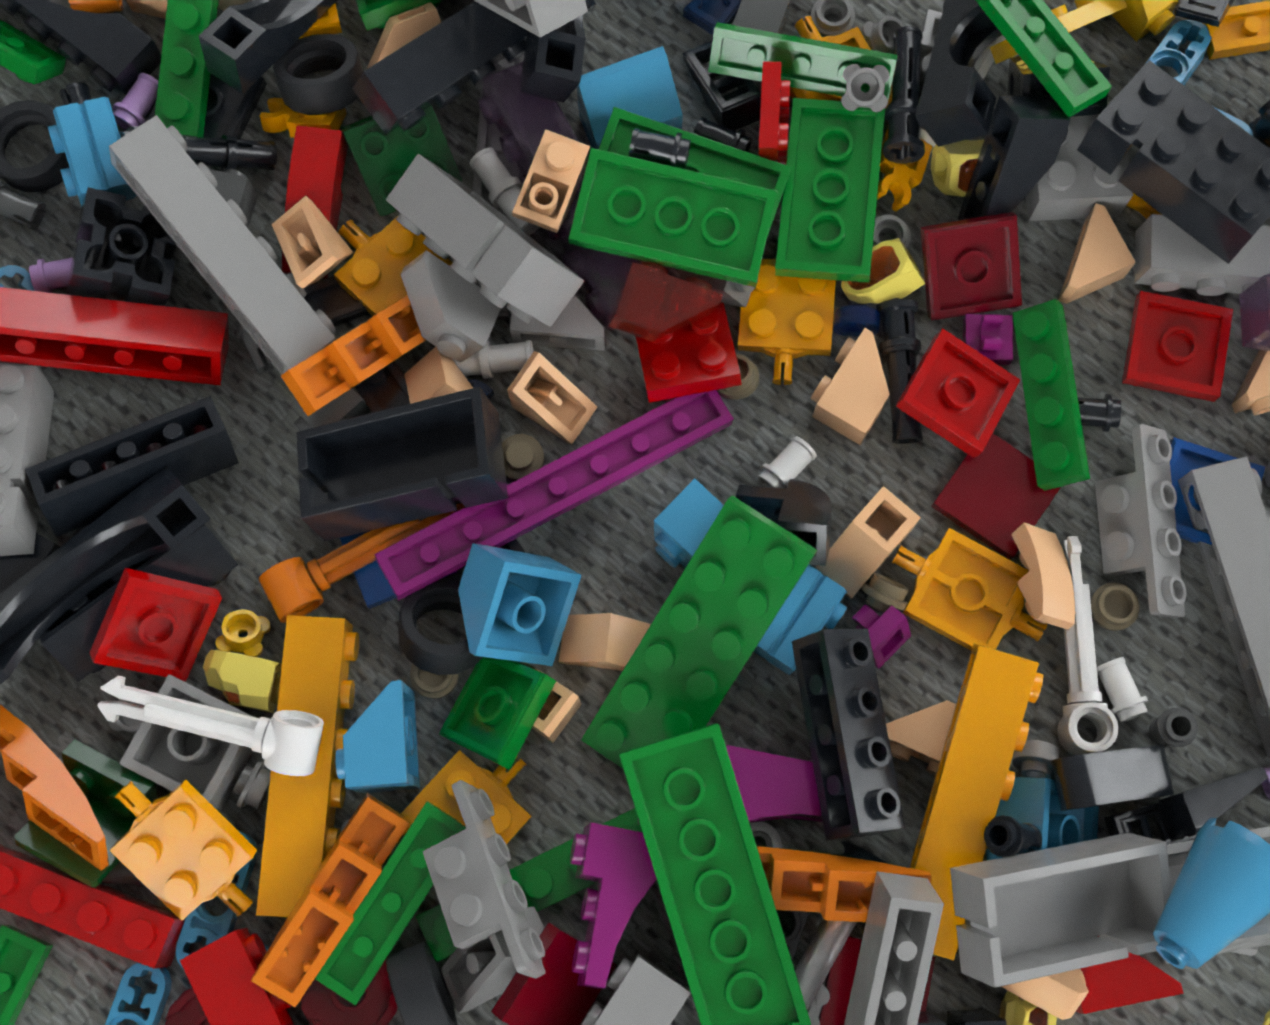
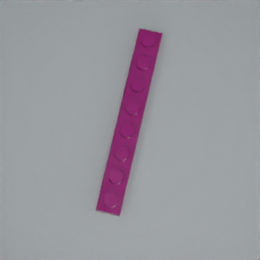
M716 390L674 398L507 485V499L468 508L465 507L374 554L375 560L399 601L465 566L472 543L499 548L731 426L734 418Z

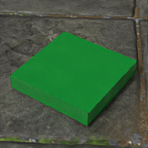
M483 657L471 672L439 735L510 770L556 680L516 661Z

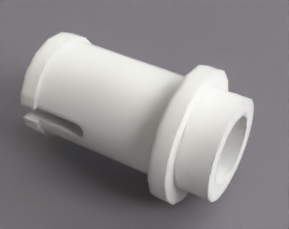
M796 436L770 464L764 463L760 467L761 474L757 477V480L762 487L787 489L789 480L795 479L817 457L816 453L806 441Z
M1124 657L1111 660L1097 667V674L1113 706L1111 711L1114 715H1117L1120 723L1148 712L1144 704L1148 701L1147 696L1141 697L1125 664Z

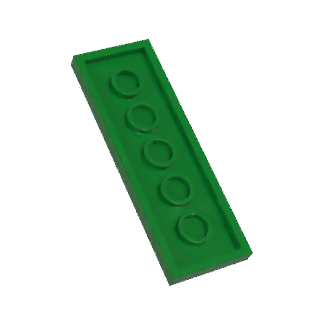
M733 495L730 496L592 720L581 741L623 768L619 753L707 726L818 550Z
M719 723L619 753L700 1024L811 1025Z

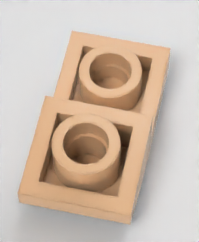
M1024 522L1011 535L1021 552L1019 559L1029 571L1017 582L1026 600L1025 608L1037 622L1069 630L1075 624V599L1072 577L1063 548L1055 533Z

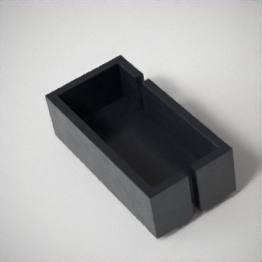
M1150 60L1095 119L1077 148V151L1111 175L1133 144L1138 147V152L1118 181L1228 264L1270 216V148Z
M481 387L296 432L298 470L305 476V478L299 479L301 519L324 541L456 511V501H461L468 508L508 498L499 413Z

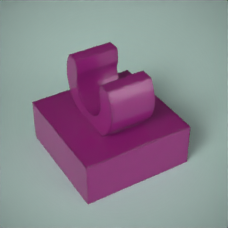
M966 314L963 319V342L998 365H1010L1013 361L1012 315Z
M865 604L852 617L853 621L858 624L855 627L856 629L869 630L875 667L878 669L912 636L906 616L892 605L880 617L872 608Z

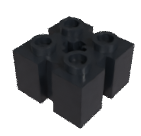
M88 187L81 208L75 241L77 246L72 258L66 294L106 299L108 292L125 295L124 301L165 306L170 296L175 261L171 260L177 247L176 243L145 205L142 211L125 207L126 196ZM118 249H124V250H127L128 252H127V254H124V253H122L121 251H119Z

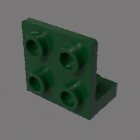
M432 105L424 110L427 116L406 132L399 126L386 135L372 115L341 127L380 216H386L398 211L386 201V198L417 154H420L462 182V177Z
M74 739L61 752L63 764L86 796L105 835L109 865L100 871L30 820L15 834L14 839L18 847L88 886L97 887L120 862L109 850L130 830L133 821L137 818L124 804L115 798L116 794L132 781L153 802L157 799V789L155 782Z

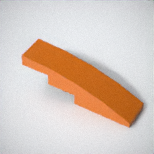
M408 295L281 375V378L307 416L313 414L426 341L421 335Z
M0 704V752L2 754L6 779L22 790L27 819L102 871L109 865L106 839L86 796L61 760L31 728Z
M366 794L281 927L253 974L251 982L293 1007L297 1006L353 922L355 911L381 874L383 863L409 826L410 821L407 817L370 794Z
M757 846L776 910L820 912L823 919L829 921L866 922L877 871L928 878L930 883L932 880V875L928 871L877 861Z

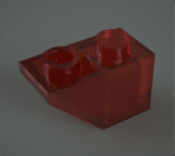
M643 261L641 264L633 262L625 274L609 327L654 342L710 315L721 303L723 294L712 291V285L701 279L688 277L684 281L667 274L668 270L659 264Z

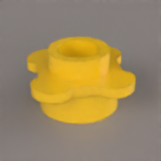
M241 609L230 612L224 617L222 622L223 634L216 638V648L220 651H233L258 657L263 652L261 642L264 634L268 633L271 629L270 621L264 616H257L250 610ZM241 633H248L246 637H239Z

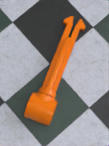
M462 503L457 504L456 511L430 516L421 521L417 519L371 530L319 559L314 558L308 561L307 564L302 557L284 560L266 570L258 580L279 621L286 623L287 615L305 616L321 606L324 602L322 592L331 588V584L374 562V554L465 508Z

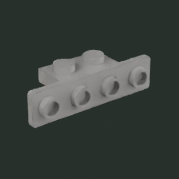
M1139 424L1132 427L1136 472L1095 481L1103 574L1118 576L1145 571L1150 614L1168 618H1180L1185 616L1186 587L1181 578L1179 554L1182 544L1176 529L1174 509L1177 495L1171 480L1170 459L1172 457V448L1165 430Z
M459 780L452 784V789L466 829L422 851L455 947L465 949L502 930L516 971L536 979L546 974L541 960L545 956V950L537 932L529 927L524 913V909L528 906L526 896L518 882L512 879L507 865L511 860L509 849L504 839L495 832L490 817L494 816L493 804L483 789H478L463 780Z

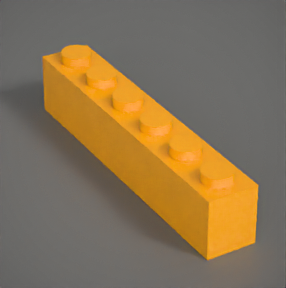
M287 615L277 711L297 710L311 713L320 717L324 721L313 774L289 776L271 770L256 909L257 916L288 917L341 834L340 828H334L336 808H342L344 805L346 788L345 779L339 780L337 777L336 751L337 749H343V735L349 730L343 729L345 709L353 708L355 698L354 680H348L350 661H357L360 642L359 633L353 632V625L345 618Z
M975 643L969 657L909 866L912 869L928 871L932 875L931 885L944 903L933 954L953 961L958 948L956 926L965 924V919L955 915L950 868L983 861L985 851L988 849L984 840L985 828L996 816L1000 800L1008 801L1015 781V772L1009 770L1014 751L1022 752L1027 740L1029 723L1023 721L1028 702L1036 703L1043 684V674L1037 673L1039 662Z

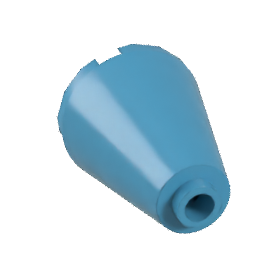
M1210 818L1199 829L1154 929L1153 936L1158 943L1156 946L1157 952L1176 968L1183 969L1185 966L1197 969L1270 914V844L1238 823L1228 821L1224 828L1215 826L1217 818Z

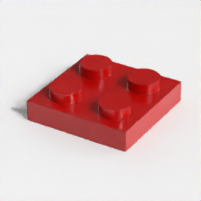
M763 61L759 156L786 165L790 80H781L782 62Z
M1140 291L1135 299L1122 383L1215 402L1221 396L1234 309Z
M723 302L633 319L649 403L742 385L741 373Z
M942 328L934 336L896 407L975 458L986 447L1020 379Z
M125 568L89 652L93 663L162 677H167L170 674L186 681L220 605L222 596L218 589Z

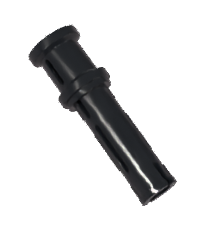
M913 26L900 27L893 34L894 54L898 55L892 81V102L885 109L884 121L888 125V139L883 144V155L887 160L901 164L916 162L925 153V145L921 140V127L915 117L916 107L920 100L921 41L923 33L920 29Z
M911 299L888 300L876 306L877 315L882 317L883 342L879 344V351L882 357L887 359L892 415V442L895 444L917 443L923 440L921 423L896 407L916 370L915 356L921 350V340L916 338L914 314L918 311V303Z

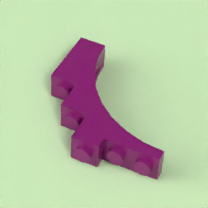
M726 745L749 823L780 819L823 822L813 762ZM591 822L584 827L583 834H575L570 853V864L577 865L575 878L595 881L594 889L587 888L583 897L581 919L587 920L588 925L585 942L577 941L572 960V972L579 973L577 985L598 989L606 987L616 946L635 907L656 881V875L642 832Z

